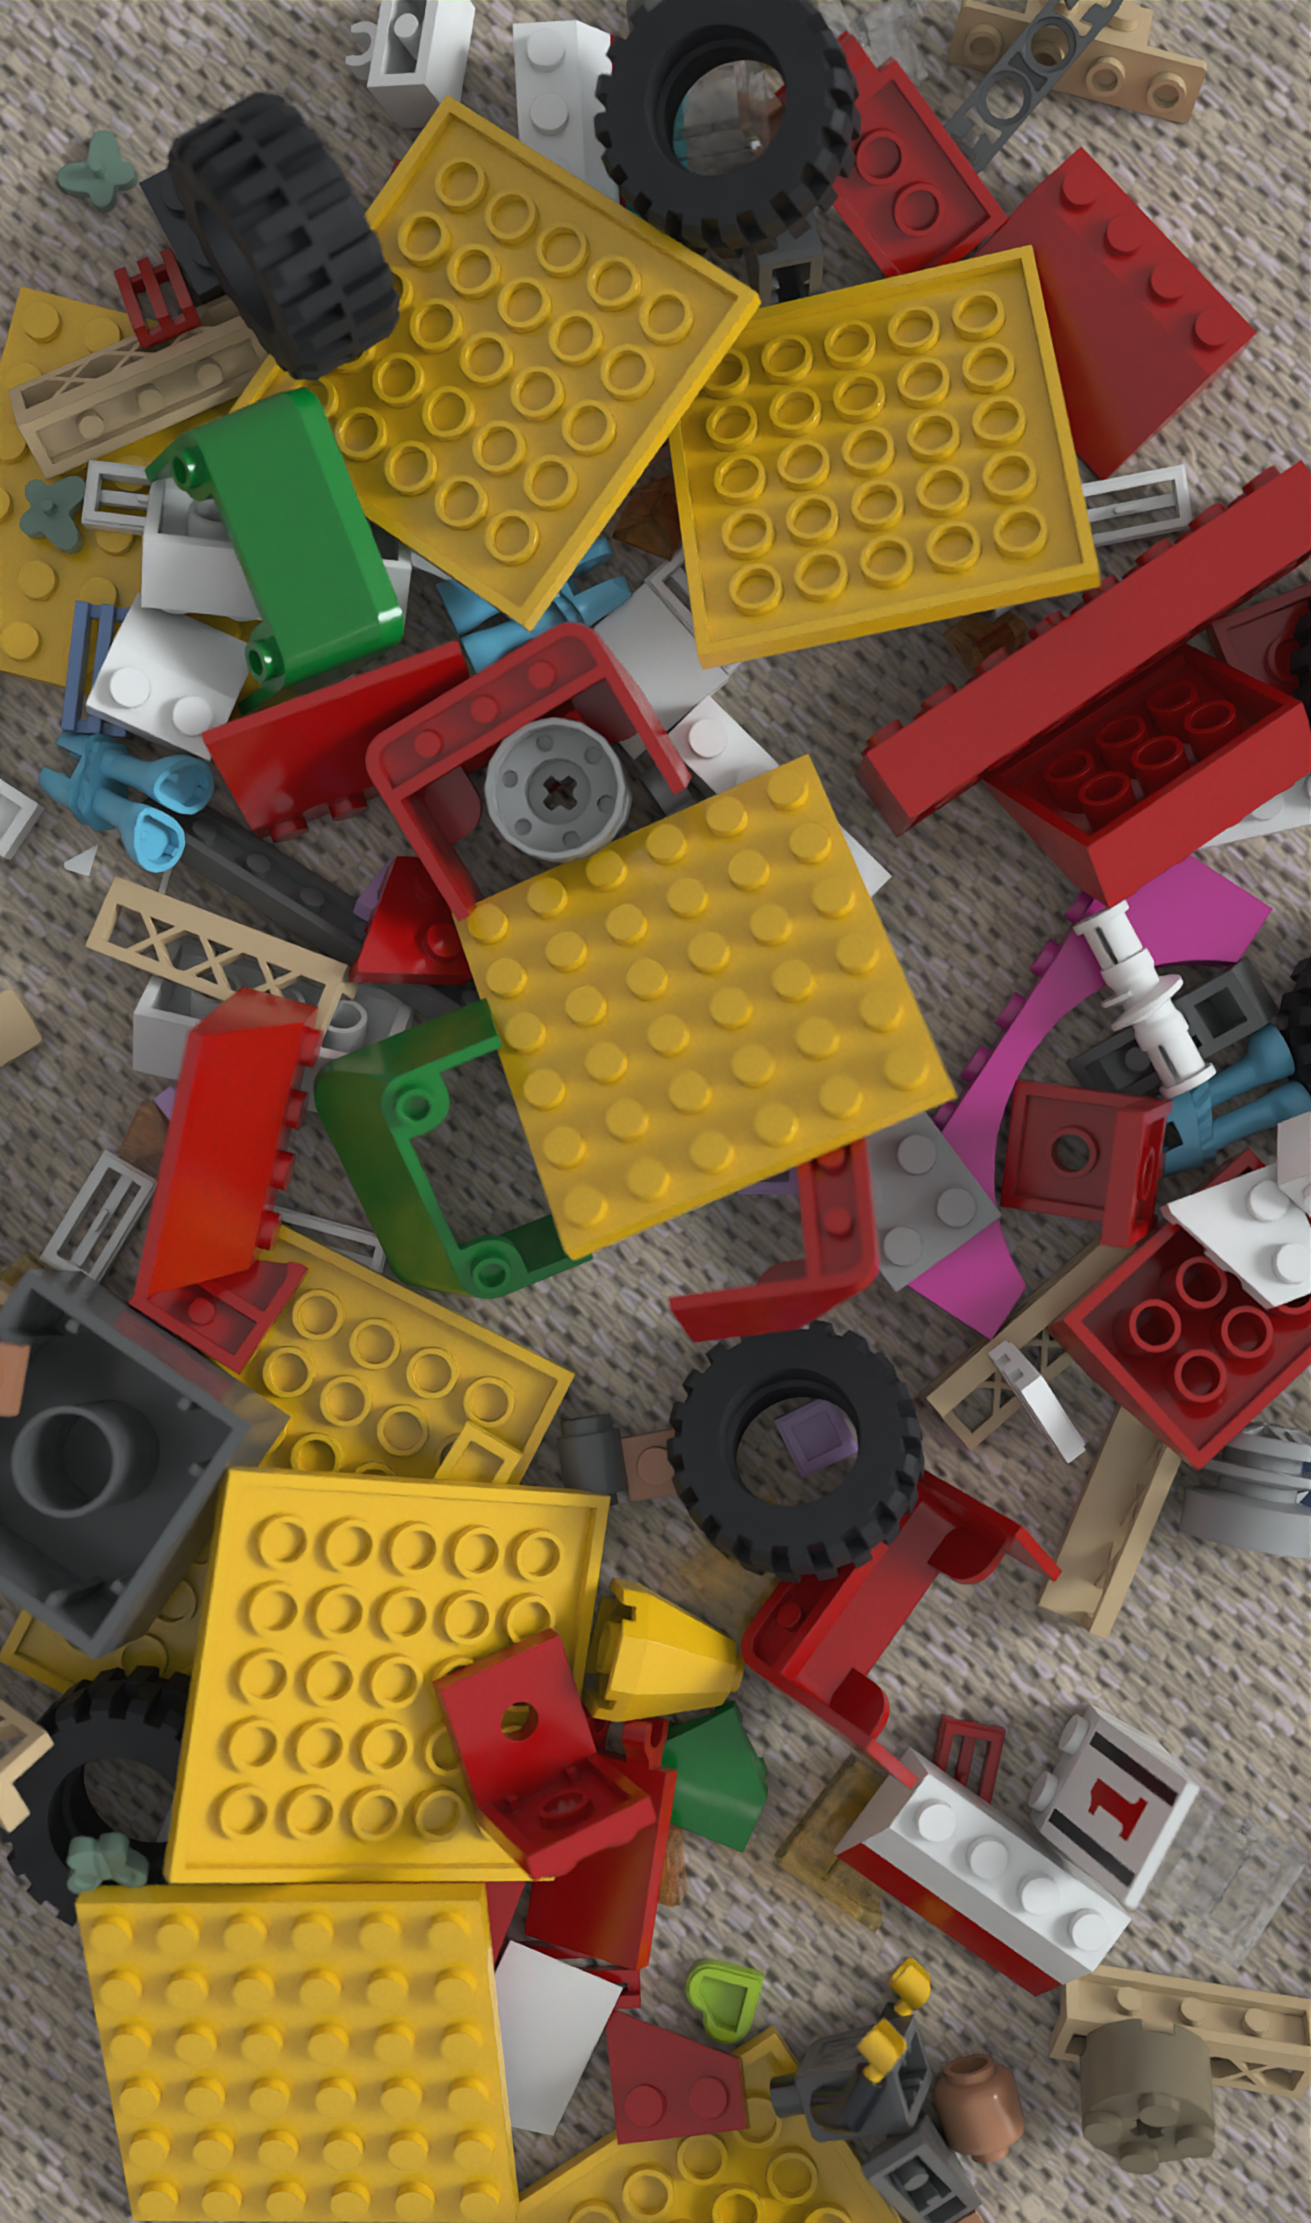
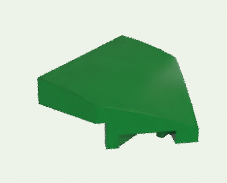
M732 1700L723 1703L721 1706H716L715 1713L681 1724L669 1720L668 1735L663 1748L661 1765L678 1770L670 1824L743 1853L767 1799L768 1786L765 1782L767 1766L763 1757L757 1756L742 1725L743 1715L736 1701Z

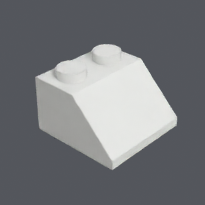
M138 593L109 649L85 704L86 712L175 753L194 756L209 764L212 757L205 746L201 732L227 723L249 672L245 659L247 643L185 614H172L162 609L141 607V594Z

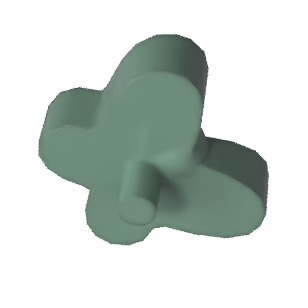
M99 130L92 136L88 159L84 162L65 165L57 173V180L65 193L74 197L90 198L94 207L103 213H108L115 207L117 202L116 193L118 191L130 190L138 182L134 167L129 162L122 161L119 144L113 134L107 130Z
M78 476L63 478L52 485H46L43 481L37 479L29 481L25 486V495L31 507L20 518L19 526L21 530L33 540L48 538L63 553L69 555L78 553L83 546V537L73 519L74 514L83 508L86 488L85 481Z
M104 1833L100 1835V1840L89 1837H75L70 1841L67 1863L70 1867L67 1881L68 1889L76 1894L89 1892L97 1888L103 1880L113 1879L129 1888L142 1887L146 1884L149 1861L144 1855L129 1848V1837L123 1833Z

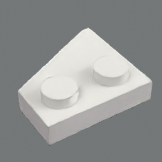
M1277 1163L1184 1197L1160 1208L1165 1219L1172 1225L1178 1223L1206 1248L1204 1254L1223 1271H1229L1236 1275L1242 1283V1288L1266 1310L1311 1293V1227L1304 1210L1277 1186Z

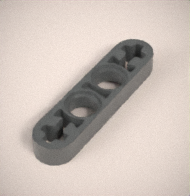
M1049 0L944 126L949 135L953 134L955 137L962 139L975 125L974 122L964 118L968 110L975 106L984 123L1001 131V135L993 144L990 143L988 136L984 133L973 146L972 151L978 159L972 168L977 174L986 167L1115 15L1123 0H1111L1105 9L1097 3L1091 6L1079 20L1090 26V30L1083 38L1079 36L1071 20L1054 12L1055 6L1061 0ZM1064 0L1069 12L1079 0ZM1048 25L1056 26L1063 30L1068 40L1067 54L1060 63L1053 66H1045L1038 63L1031 52V41L1035 32ZM1001 79H1012L1018 83L1024 96L1020 111L1008 119H1001L992 115L986 103L987 92L990 86Z

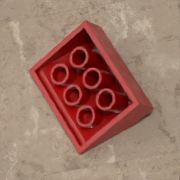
M1081 146L1027 196L1008 217V220L992 234L970 259L1032 245L1075 455L1101 481L1111 477L1241 356L1257 332Z
M455 640L201 732L206 748L251 830L261 839L271 836L273 843L285 842L309 831L307 822L329 814H331L333 821H342L369 809L367 800L381 796L366 768V752L371 741L379 733L471 677L459 644ZM488 762L480 766L479 768L475 769L474 771L470 772L468 775H471L486 768L488 766Z
M1184 643L982 780L988 792L1067 878L1078 888L1111 909L1122 900L1133 896L1141 887L1175 864L1186 860L1191 853L1217 835L1240 823L1245 816L1279 793L1290 789L1298 780L1310 773L1311 730L1302 701Z
M241 987L188 1032L135 1293L150 1296L250 1269L264 1250H273L282 1224V1214L274 1212L278 1190L286 1191L296 1161V1154L287 1151L291 1130H300L309 1104L310 1093L301 1090L306 1067L314 1068L323 1042V1030L314 1028L319 1007L251 988Z
M1247 1148L1225 1160L1187 1196L1266 1166L1250 1148ZM1304 1211L1311 1227V1217ZM1163 1217L1157 1223V1228L1135 1243L1136 1247L1046 1326L1045 1329L1094 1382L1192 1469L1199 1471L1311 1365V1293L1266 1310L1242 1288V1283L1236 1275L1229 1271H1223L1204 1254L1206 1248L1178 1223L1172 1225Z

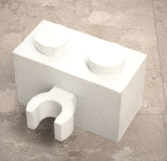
M381 0L377 25L369 21H362L351 26L350 33L361 47H369V49L362 55L346 56L345 64L357 78L368 80V90L400 129L424 128L446 95H449L458 102L461 101L475 7L470 0Z

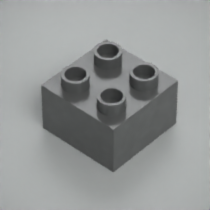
M27 1269L0 1309V1341L30 1345L19 1414L14 1416L0 1415V1592L90 1657L97 1659L145 1636L213 1534L220 1483L227 1468L231 1466L258 1467L291 1416L82 1271Z

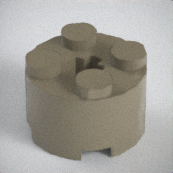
M1132 2018L1107 2023L1089 2032L1086 2036V2050L1082 2055L1079 2054L1082 2135L1092 2146L1110 2156L1117 2157L1119 2167L1125 2172L1141 2175L1151 2174L1159 2168V2163L1182 2160L1188 2157L1206 2158L1212 2155L1216 2147L1209 2049L1200 2036L1181 2025L1173 2024L1174 2035L1159 2031H1142V2019Z

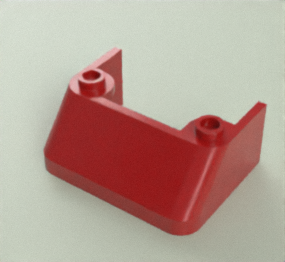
M565 622L554 626L379 733L371 741L367 749L366 768L372 782L458 922L470 916L477 907L476 903L485 899L452 845L470 834L477 827L483 813L481 795L468 774L489 762L503 740L519 728L530 722L549 718L560 719L576 709L584 724L604 737L607 742H621L639 734L674 795L685 789L692 778L690 771L641 688L599 634L586 624Z
M867 1136L797 1165L805 1259L784 1261L772 1265L763 1272L756 1285L669 1297L670 1312L693 1343L802 1328L858 1294L873 1282L879 1270L880 1256Z
M925 1469L923 1478L918 1479L916 1489L919 1498L912 1515L904 1514L898 1523L901 1532L889 1546L881 1541L870 1551L873 1560L856 1569L853 1562L836 1568L839 1576L836 1578L819 1581L816 1574L802 1575L800 1583L780 1581L746 1628L741 1640V1655L745 1664L840 1740L909 1789L913 1788L919 1778L876 1741L888 1721L890 1704L882 1688L866 1676L939 1573L963 1585L981 1582L993 1573L1005 1554L1010 1555L1054 1582L1062 1573L1061 1569L1022 1525Z

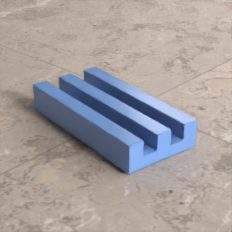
M75 601L61 722L62 730L84 734L98 733L109 735L113 738L130 739L129 731L111 723H104V720L91 714L88 715V720H81L92 619L99 620L92 680L93 688L113 643L115 622L123 623L131 607L125 609L109 604L94 605L86 601Z

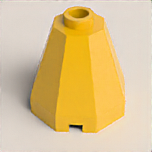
M612 1578L608 1588L616 1597L614 1599L602 1596L599 1601L585 1667V1673L596 1675V1690L583 1687V1704L593 1718L623 1722L716 1707L723 1704L730 1692H737L743 1678L744 1660L742 1655L737 1653L736 1641L729 1635L640 1583Z

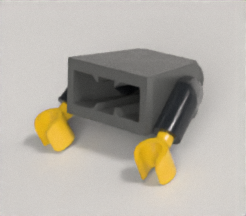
M908 1957L888 1980V1986L901 1998L896 2004L887 2002L876 2024L816 2040L811 2044L797 2072L771 2078L770 2096L773 2109L778 2118L782 2119L805 2114L811 2136L818 2142L912 2131L933 2079L915 2016L911 2014L913 2010H918L927 2002L930 1996L931 1978L929 1973L914 1958Z

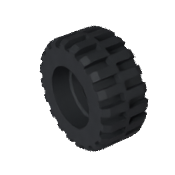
M662 0L650 11L641 3L627 18L634 28L626 40L615 36L605 55L614 66L611 75L604 73L598 75L594 95L605 107V112H599L593 117L595 138L606 148L601 156V160L608 176L620 187L619 194L646 222L701 256L710 249L721 259H740L745 247H752L760 256L777 250L776 236L786 231H789L796 240L812 228L805 217L816 206L827 213L839 197L832 185L837 176L849 178L856 160L849 147L850 141L856 140L861 136L862 116L855 106V100L860 96L855 75L847 63V57L833 31L828 27L821 12L810 0ZM750 60L772 66L784 82L786 105L781 125L765 151L748 165L727 174L699 175L685 168L675 154L673 136L678 110L691 87L706 73L726 63Z
M256 91L174 139L167 155L169 161L167 167L169 175L174 181L173 188L177 199L185 211V218L191 230L195 233L205 258L214 269L220 280L219 283L228 298H231L237 307L239 315L247 327L252 329L257 336L260 345L268 354L274 357L276 364L284 372H288L290 377L296 380L316 381L392 334L400 316L398 311L400 301L398 293L393 288L395 280L390 265L385 262L381 252L383 249L376 232L369 225L360 200L356 194H353L346 182L345 174L334 157L331 158L323 145V140L313 127H308L304 122L302 114L293 105H288L285 98L278 94Z
M817 1319L809 1324V1329L740 1337L742 1342L729 1350L719 1342L705 1354L711 1364L703 1374L697 1369H692L682 1383L688 1396L685 1403H673L669 1423L675 1430V1435L666 1440L667 1460L675 1472V1475L671 1478L679 1499L689 1512V1516L721 1554L727 1559L730 1557L739 1561L743 1569L761 1577L767 1571L775 1573L780 1581L800 1583L802 1575L816 1574L818 1580L823 1581L839 1577L836 1568L853 1562L856 1569L873 1560L870 1551L881 1541L889 1546L901 1532L898 1523L904 1514L912 1515L919 1498L916 1489L918 1479H922L924 1476L925 1458L921 1443L923 1438L918 1418L905 1382H900L894 1365L882 1352H871L867 1340L862 1336L848 1330L842 1337L835 1334L831 1322ZM791 1398H818L837 1405L852 1421L858 1440L856 1461L843 1482L826 1496L802 1505H775L764 1502L755 1496L742 1481L736 1460L741 1438L749 1424L768 1407Z
M137 1665L127 1678L125 1670L120 1667L101 1671L93 1681L83 1679L70 1687L58 1701H54L35 1723L47 1731L54 1745L12 1782L30 1814L10 1833L0 1827V1840L3 1844L11 1842L13 1849L6 1859L16 1877L25 1874L31 1885L26 1890L40 1906L45 1901H48L59 1910L56 1918L72 1927L78 1920L75 1903L79 1894L73 1893L68 1889L67 1885L70 1868L67 1863L70 1841L75 1837H89L100 1840V1835L104 1833H117V1831L101 1819L88 1798L84 1783V1765L89 1761L100 1758H125L146 1765L160 1774L175 1791L191 1676L175 1671L169 1679L159 1677L160 1669L157 1666ZM129 1838V1848L144 1855L149 1861L145 1885L231 1884L169 1883L163 1874L168 1841L143 1842ZM113 1879L103 1880L99 1886L124 1885L119 1884Z

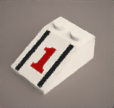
M1089 1704L1083 1717L1075 1714L1065 1726L1059 1741V1749L1064 1752L1053 1773L1044 1771L1035 1782L1028 1800V1805L1033 1808L1030 1818L1045 1838L1120 1902L1135 1910L1200 1787L1156 1739Z

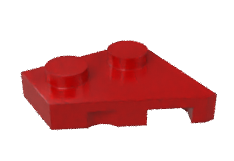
M396 856L387 867L379 889L380 898L377 905L372 909L364 929L366 936L358 957L351 964L348 972L349 982L464 986L473 976L452 916V910L419 857Z
M256 1260L250 1269L150 1296L134 1293L128 1304L240 1376L308 1274L309 1269L301 1263Z
M612 2010L605 2026L618 2145L750 2128L741 2057L715 2047L706 2046L691 2040L690 2037L650 2024L621 2010Z

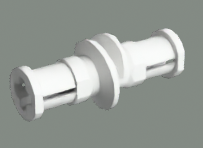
M1122 900L1111 909L1105 907L1086 917L1072 928L1077 936L1081 934L1085 936L1102 968L1099 971L1106 985L1115 993V995L1100 1002L1102 1008L1122 1006L1124 1010L1111 1025L1113 1032L1132 1025L1134 1037L1141 1051H1146L1163 1083L1159 1091L1163 1099H1168L1207 1081L1216 1074V1069L1212 1063H1204L1187 1031L1189 1026L1183 1014L1175 1008L1170 999L1183 984L1181 976L1179 974L1158 976L1154 969V960L1148 948L1142 946L1125 914V911L1130 907L1126 900Z

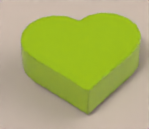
M712 1958L699 1960L689 1968L685 1978V1993L689 2003L695 2009L703 2012L702 2019L705 2031L713 2040L721 2044H732L740 2041L747 2035L752 2025L762 1987L763 1971Z

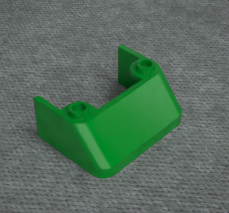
M301 387L276 393L184 432L144 470L149 482L172 477L178 488L186 491L195 501L201 502L214 498L262 620L252 630L249 643L245 648L247 667L253 678L260 682L262 687L237 704L242 716L337 684L401 642L404 632V621L400 604L324 409L317 396L310 389Z
M486 998L326 1063L315 1076L313 1095L316 1110L395 1276L402 1283L414 1288L481 1299H496L586 1263L594 1258L592 1253L573 1261L565 1253L552 1213L503 1234L482 1235L457 1245L409 1140L433 1130L447 1115L449 1095L440 1072L503 1047Z

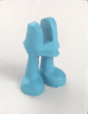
M606 537L596 538L530 633L510 620L498 626L480 630L460 638L475 675L517 650L531 638L538 637L556 625L565 622H579L591 627L599 619L623 605L632 596L627 579L624 576L607 580L581 593L575 584L574 578L600 567L614 557L615 553ZM453 579L444 580L436 584L441 600L459 637L478 627L484 620L500 613Z
M63 731L55 745L69 752L72 757L79 760V763L71 777L42 767L38 777V784L43 791L58 804L73 812L80 822L91 826L94 831L113 830L116 827L120 831L128 855L139 867L154 873L164 872L173 867L181 858L184 850V830L175 819L164 812L129 800L128 786L146 794L151 799L175 812L194 814L202 810L212 797L215 785L214 775L210 766L202 759L186 754L164 757L153 762L145 761L131 756L124 743H118L109 735Z
M1268 1023L1250 1035L1246 1054L1240 1060L1193 1089L1168 1098L1173 1100L1172 1113L1167 1115L1166 1124L1171 1121L1173 1122L1181 1141L1171 1146L1163 1147V1151H1167L1164 1177L1172 1176L1182 1171L1203 1168L1204 1163L1216 1161V1152L1225 1146L1260 1131L1274 1127L1278 1128V1123L1311 1111L1310 1094L1302 1084L1294 1080L1279 1086L1245 1106L1212 1119L1213 1107L1251 1089L1294 1074L1295 1066L1290 1050L1284 1038L1272 1023ZM1161 1094L1155 1097L1163 1099Z

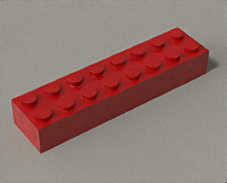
M1302 460L1280 473L1275 465L1267 468L1249 481L1242 488L1244 493L1226 507L1220 501L1193 519L1188 524L1190 529L1174 541V546L1166 537L1142 553L1135 560L1137 565L1122 576L1123 580L1119 582L1114 574L1107 576L1100 581L1101 587L1089 589L1081 596L1083 601L1070 611L1069 617L1065 618L1062 612L1058 610L1035 625L1027 633L1029 638L1017 647L1018 651L1013 655L1006 646L999 649L974 668L976 674L965 682L966 686L958 691L953 683L944 686L920 704L922 710L913 717L914 721L903 727L899 719L872 735L866 741L868 747L860 753L863 760L855 777L895 836L898 838L975 786L984 777L1203 632L1207 625L1225 617L1311 559V473Z

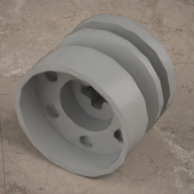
M559 718L530 722L506 737L489 762L484 788L489 815L505 840L532 857L557 864L588 858L610 842L617 840L628 823L633 798L628 771L605 738L581 722ZM557 781L566 787L574 781L578 784L572 791L573 797L578 802L571 810L561 805L553 810L549 807L555 800L550 788Z
M1252 1420L1223 1448V1454L1217 1453L1202 1467L1207 1471L1219 1474L1217 1486L1195 1485L1186 1487L1179 1529L1195 1537L1227 1546L1276 1556L1311 1559V1507L1296 1502L1298 1491H1311V1472L1302 1470L1303 1461L1311 1462V1437L1296 1428Z

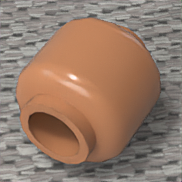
M973 2054L957 2058L944 2067V2075L938 2079L934 2086L933 2098L942 2135L947 2145L957 2153L971 2155V2159L977 2163H991L1007 2156L1009 2153L1008 2146L1015 2143L1021 2137L1025 2127V2118L1013 2073L1004 2065L995 2063L991 2056L985 2054Z

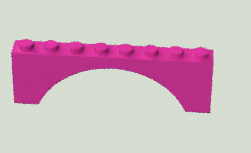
M1191 855L1186 860L1175 864L1141 887L1133 896L1125 899L1130 907L1125 911V914L1142 946L1148 948L1154 960V969L1188 965L1224 968L1238 963L1273 909ZM1083 890L1078 892L1063 916L1072 924L1059 944L1049 938L1030 965L1029 971L1037 975L1025 996L1023 997L1015 991L997 1015L994 1024L1001 1027L1002 1031L991 1048L988 1050L980 1044L963 1067L959 1076L968 1083L955 1103L949 1100L939 1104L931 1116L933 1123L996 1208L994 1164L998 1131L1015 1081L1029 1056L1056 1023L1086 997L1106 986L1099 972L1102 968L1083 934L1077 936L1072 928L1081 920L1106 907ZM999 1219L906 1285L989 1340L993 1339L1027 1287L1013 1263L1003 1237Z

